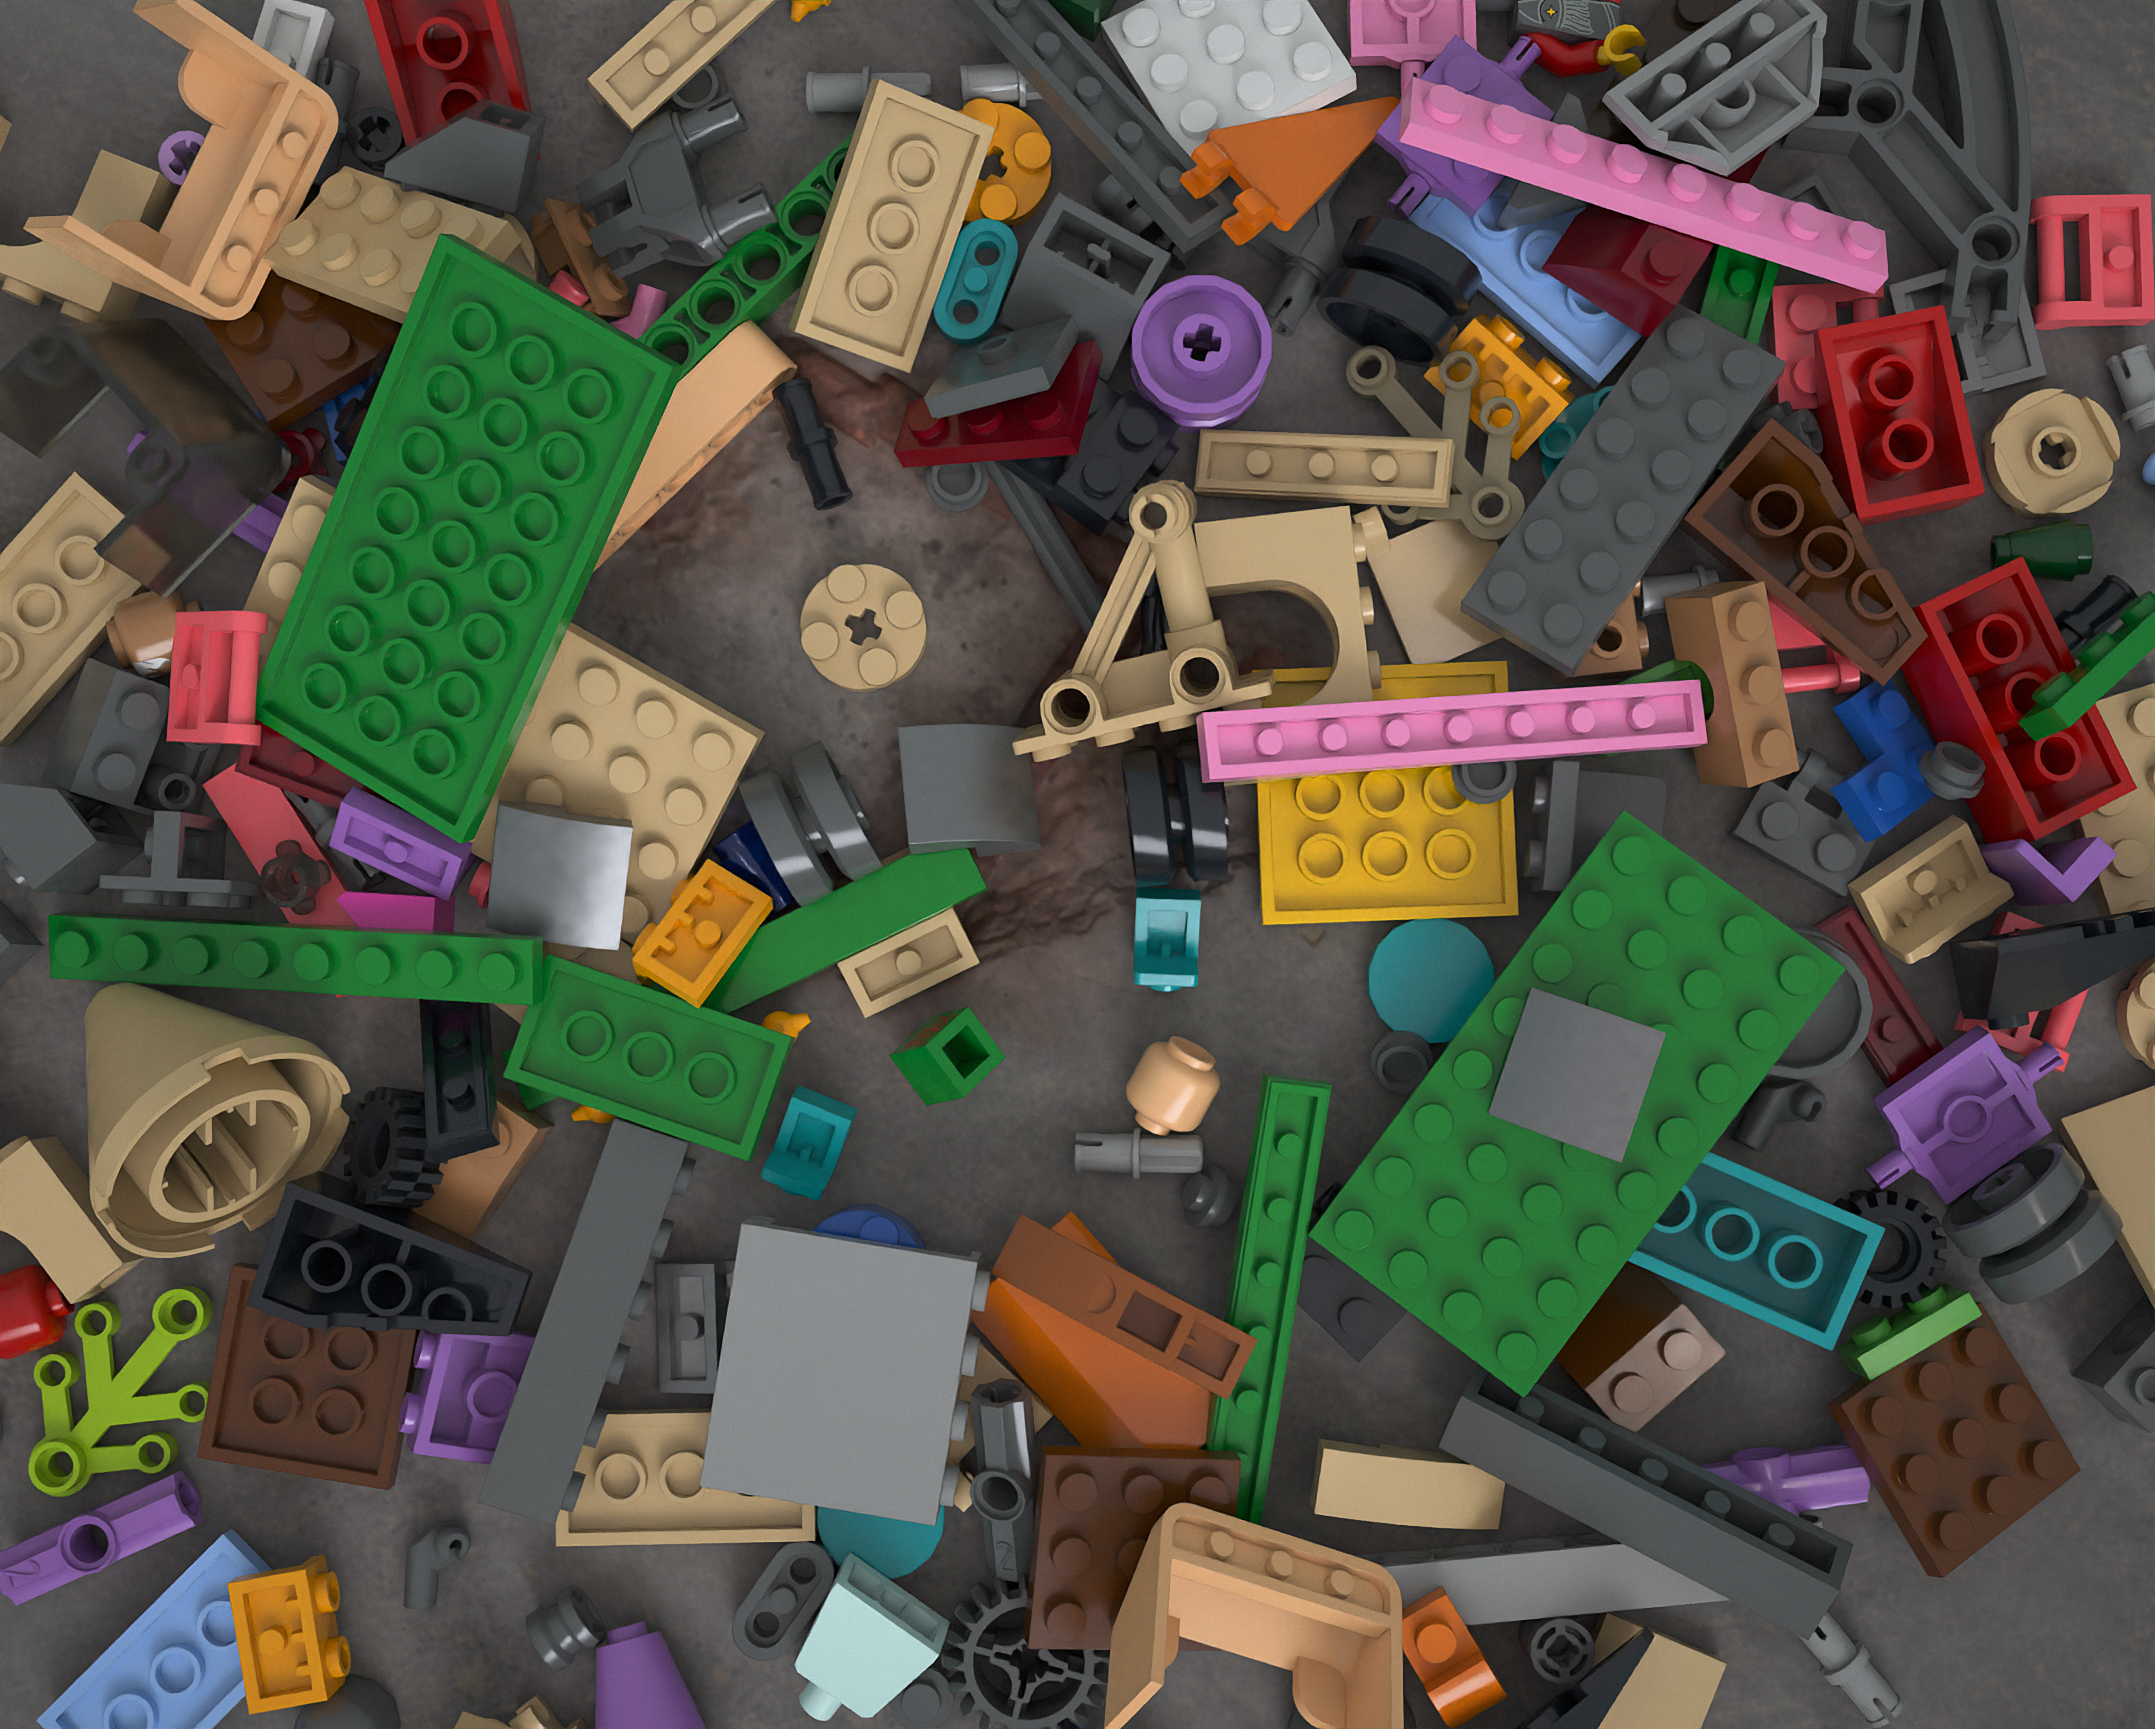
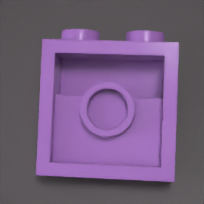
M421 1330L417 1339L413 1362L414 1367L423 1368L418 1394L409 1392L405 1394L398 1420V1431L408 1433L406 1443L412 1453L491 1464L537 1334L513 1331L511 1335L504 1337L434 1334L428 1330Z

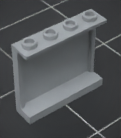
M751 1215L741 1223L699 1486L935 1526L941 1505L953 1507L960 1467L948 1465L951 1441H964L970 1402L961 1401L958 1398L962 1375L974 1377L979 1352L980 1337L969 1335L972 1310L984 1312L991 1272L979 1270L982 1252L972 1251L970 1257L779 1226L777 1225V1218Z

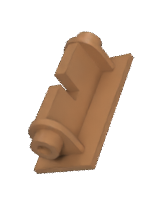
M546 198L543 202L547 212L540 213L531 219L530 223L533 230L530 233V237L549 276L556 277L560 270L567 271L570 269L572 276L584 285L589 296L588 301L582 307L583 309L604 321L606 315L621 318L629 316L632 307L626 297L628 287L624 277L617 279L611 271L607 255L600 258L593 248L589 230L598 226L594 217L589 212L587 213L582 205Z

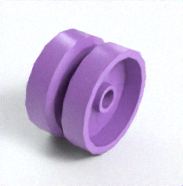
M1187 275L1161 286L1143 304L1132 329L1130 381L1135 393L1179 424L1180 427L1177 431L1182 433L1200 434L1201 429L1221 430L1235 424L1255 405L1272 358V330L1262 306L1241 285L1217 275ZM1196 351L1205 353V361L1192 359V353Z

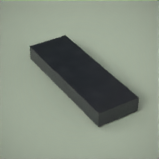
M419 999L427 1151L435 1163H440L500 1145L489 1003Z

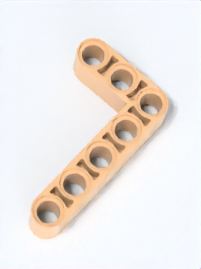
M749 320L736 327L677 383L594 571L774 399L772 395L773 389L786 381L792 380L795 376L797 365L754 321Z

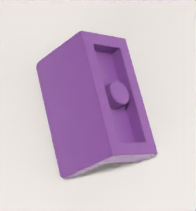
M354 786L341 801L329 846L447 902L478 857L470 852L473 843L468 841L460 844L416 816Z
M2099 836L2046 843L2038 852L2023 839L1978 845L1989 871L2009 882L2014 892L2012 898L2022 907L2074 903L2118 855Z

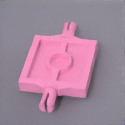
M1347 0L1348 62L1351 66L1387 65L1400 69L1401 102L1402 95L1412 76L1420 79L1426 72V68L1430 67L1455 35L1459 36L1477 51L1476 0Z

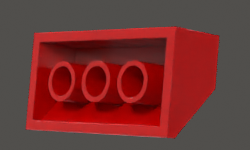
M2023 556L1911 608L1928 637L1900 668L1937 743L1950 741L1964 745L1977 753L1986 765V769L1982 774L1984 779L1982 789L1977 796L1965 798L1987 844L2023 839L2028 843L2036 841L2137 789L2096 704L2088 709L2069 728L2034 741L2018 723L2037 704L2031 698L2036 689L2054 675L2062 671L2068 675L2077 667Z

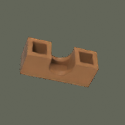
M1765 581L1713 582L1665 597L1664 602L1675 659L1692 661L1699 665L1709 678L1714 693L1713 713L1705 716L1708 743L1693 747L1700 783L1750 788L1800 770Z

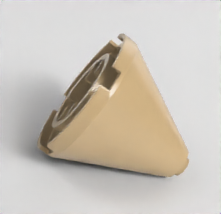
M124 982L107 986L100 990L88 1005L84 1022L90 1198L96 1216L115 1242L124 1249L134 1254L153 1258L183 1257L214 1249L215 1243L209 1235L241 1220L250 1231L265 1224L276 1216L287 1182L318 1171L322 1172L334 1156L344 1137L350 1119L340 1107L342 1093L343 1095L349 1093L350 1088L344 1074L329 1056L315 1044L137 983Z

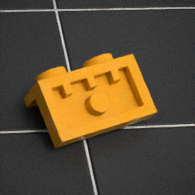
M1481 314L1475 317L1453 341L1447 354L1456 350H1463L1472 354L1480 368V380L1477 386L1472 389L1470 419L1484 432L1485 430L1480 421V412L1483 405L1489 399L1505 396L1516 403L1521 414V426L1517 433L1513 435L1511 457L1517 461L1575 399V395L1567 389L1572 380L1549 358L1544 356L1537 362L1520 346L1525 337L1503 316L1497 314L1491 320L1485 314ZM1466 363L1454 365L1449 372V379L1455 382L1465 380L1471 372V366ZM1439 366L1431 367L1423 377L1445 396L1446 387L1441 380ZM1504 408L1494 411L1490 416V425L1496 428L1508 425L1512 419V412Z
M710 859L706 860L696 875L691 873L685 881L680 880L670 898L672 907L658 925L651 922L643 929L632 948V955L634 956L632 963L638 981L648 987L655 981L698 1009L773 909V901L770 896Z
M325 1555L312 1556L298 1566L238 1576L227 1583L249 1715L327 1701L344 1684L346 1676L350 1672L351 1652L347 1638L339 1636L335 1611L338 1610L340 1605V1586L335 1572H328Z

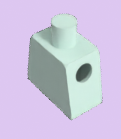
M849 1552L807 1634L794 1664L797 1672L809 1680V1683L799 1695L801 1706L810 1716L821 1721L829 1720L841 1704H844L862 1718L873 1717L934 1663L940 1655L950 1622Z

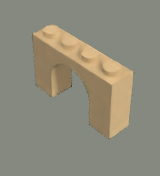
M1 115L0 151L12 126ZM101 149L71 217L98 233L104 226L113 221L128 219L142 222L159 232L179 189L160 172ZM45 241L27 246H6L0 244V279L4 281L1 288L3 291L36 306H40L43 297L62 304L60 314L92 329L97 330L102 320L125 330L141 292L111 281Z
M1349 505L1194 523L1192 531L1208 597L1269 590L1285 592L1308 603L1325 622L1333 646L1331 672L1321 691L1308 701L1297 706L1373 701L1372 689L1381 688V667L1377 650L1367 651L1364 626L1373 625V601L1370 587H1359L1356 562H1364L1366 560L1365 536L1362 523L1352 524ZM1331 774L1224 781L1223 783L1224 787Z
M23 1136L0 1150V1231L14 1236L28 1247L70 1304L98 1296L147 1258L121 1247L106 1230L92 1207L89 1178L57 1136L34 1140Z

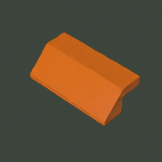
M1072 1211L1050 1227L1053 1231L1118 1264ZM997 1276L990 1281L985 1311L972 1310V1322L1083 1447L1198 1450L1206 1442L1211 1391L1172 1370L1169 1371Z

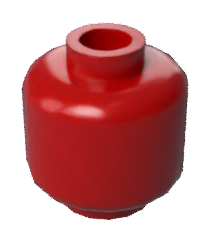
M26 1265L0 1275V1358L12 1359L61 1340L67 1328V1315L75 1310V1303L70 1304L52 1278L40 1265Z

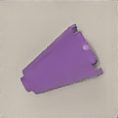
M643 1621L606 1632L609 1645L596 1649L595 1729H707L661 1631L647 1634L646 1624Z

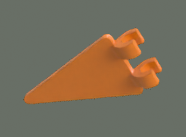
M1389 96L1211 130L1205 142L1194 149L1190 157L1197 166L1183 173L1179 181L1195 199L1202 198L1212 192L1229 175L1241 187L1243 192L1236 196L1233 205L1239 212L1225 219L1221 225V228L1237 246L1254 238L1270 222L1279 230L1289 231L1374 142L1376 132L1399 105L1400 100Z

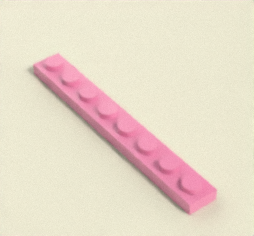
M1412 76L1402 95L1399 142L1875 294L1889 277L1885 231L1874 228L1866 222L1853 221L1816 209L1805 202H1795L1758 190L1747 183H1737L1700 171L1689 164H1679L1642 152L1631 145L1618 144L1581 132L1570 125H1560L1520 112L1509 105H1499L1459 92L1448 85L1435 84Z
M1700 679L1203 712L1196 716L1203 783L1690 748L1708 743Z

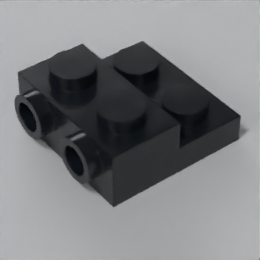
M1098 378L1078 455L1000 460L997 462L1096 536L1100 537L1112 520L1120 526H1123L1128 520L1133 494L1138 492L1136 487L1145 475L1150 473L1158 479L1180 449L1171 442L1180 425L1130 388L1122 396Z
M1339 1181L1332 1184L1313 1204L1312 1210L1317 1216L1310 1222L1308 1233L1343 1187ZM1307 1236L1297 1304L1359 1363L1405 1316L1408 1310L1311 1237Z

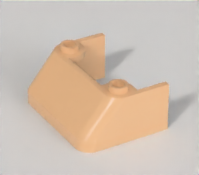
M137 0L132 12L189 49L178 74L179 92L186 105L193 112L212 124L159 232L142 222L128 219L113 221L104 226L98 233L70 215L29 217L23 229L117 284L208 319L235 320L247 314L253 307L271 270V267L263 257L278 241L282 229L295 220L334 140L339 124L337 108L331 97L323 89L196 1Z
M1191 1503L1175 1504L1168 1508L1151 1529L1112 1629L1104 1729H1121L1164 1685L1165 1669L1176 1658L1179 1636L1293 1671L1292 1691L1295 1705L1303 1718L1318 1729H1404L1402 1596L1397 1582L1385 1568L1374 1562Z

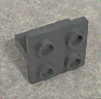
M154 811V825L148 828L144 842L145 858L148 864L151 865V877L100 875L99 888L121 890V903L250 909L251 897L272 898V894L266 884L224 880L227 834L225 820L185 812Z

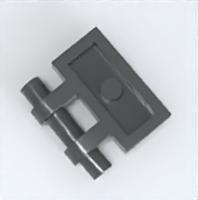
M1796 747L1800 770L1790 774L1783 788L1771 781L1755 785L1727 835L1837 898L1845 897L1849 891L1847 885L1855 880L1876 842L1874 840L1867 843L1864 842L1859 832L1854 830L1855 826L1840 804L1833 816H1830L1804 801L1813 786L1836 799L1830 789L1847 776L1827 765L1828 757L1814 749L1809 748L1804 752Z

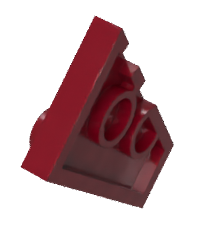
M1093 339L1073 347L1048 390L938 419L937 417L932 418L924 398L908 403L893 451L902 467L1078 455L1103 360V355L1096 340Z

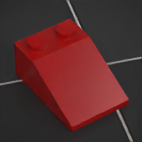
M364 0L406 145L482 99L532 113L515 21L509 0ZM539 151V155H538V160L541 159L540 151Z
M1944 305L1821 329L1813 333L1818 423L1824 440V447L1820 453V458L1833 477L1831 481L1851 513L1854 512L1862 527L1957 508L1985 494Z

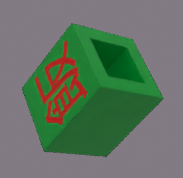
M969 1006L931 1017L889 1055L926 1106L964 1098L1006 1058Z

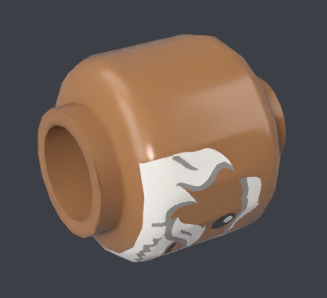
M162 587L119 601L114 608V620L106 622V629L121 667L124 670L134 668L144 678H154L170 673L176 625L175 612L204 611L200 602L195 600L186 603L181 593L172 587Z

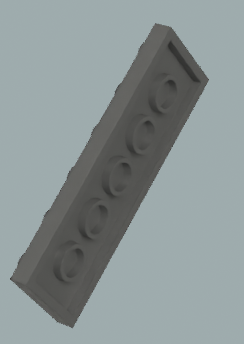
M1677 303L1675 308L1647 339L1461 601V612L1571 678L1782 377L1787 362Z

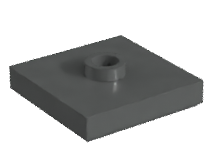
M1073 315L983 339L972 344L958 346L924 396L932 418L937 417L938 419L1050 389L1080 336Z

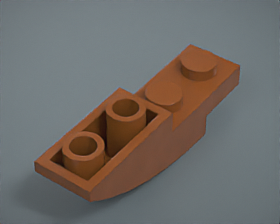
M1020 1214L991 1270V1273L1068 1317L1226 1400L1230 1397L1258 1341L1257 1338L1023 1214Z

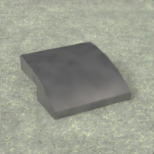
M1946 269L1888 285L1894 314L1939 306L1941 285H1944ZM2023 280L2017 324L2000 341L1982 339L1983 328L1989 322L1991 291L1986 287H1968L1964 306L1971 307L1970 318L1964 324L1963 333H1956V336H1951L1964 398L2045 379L2047 376Z
M936 724L898 728L908 845L911 855L975 847L977 857L1041 849L1030 752L1015 755L1012 742L1025 730L1024 728L988 724Z
M498 800L486 927L513 935L543 936V941L619 950L633 832L632 820L565 814V806Z
M1531 987L1487 1114L1622 1163L1666 1033Z
M736 1259L691 1260L656 1264L660 1393L714 1394Z

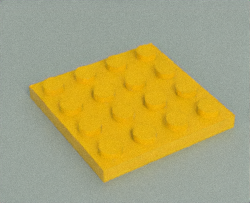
M1507 661L1380 665L1381 688L1372 689L1373 701L1509 692ZM1332 667L1273 669L1276 683L1273 693L1265 696V700L1262 701V708L1292 707L1308 701L1325 686ZM1252 670L1251 673L1258 672V671H1262V670ZM1452 765L1348 772L1255 783L1261 925L1519 915L1513 788L1504 798L1494 803H1472L1463 798L1455 789L1451 779Z

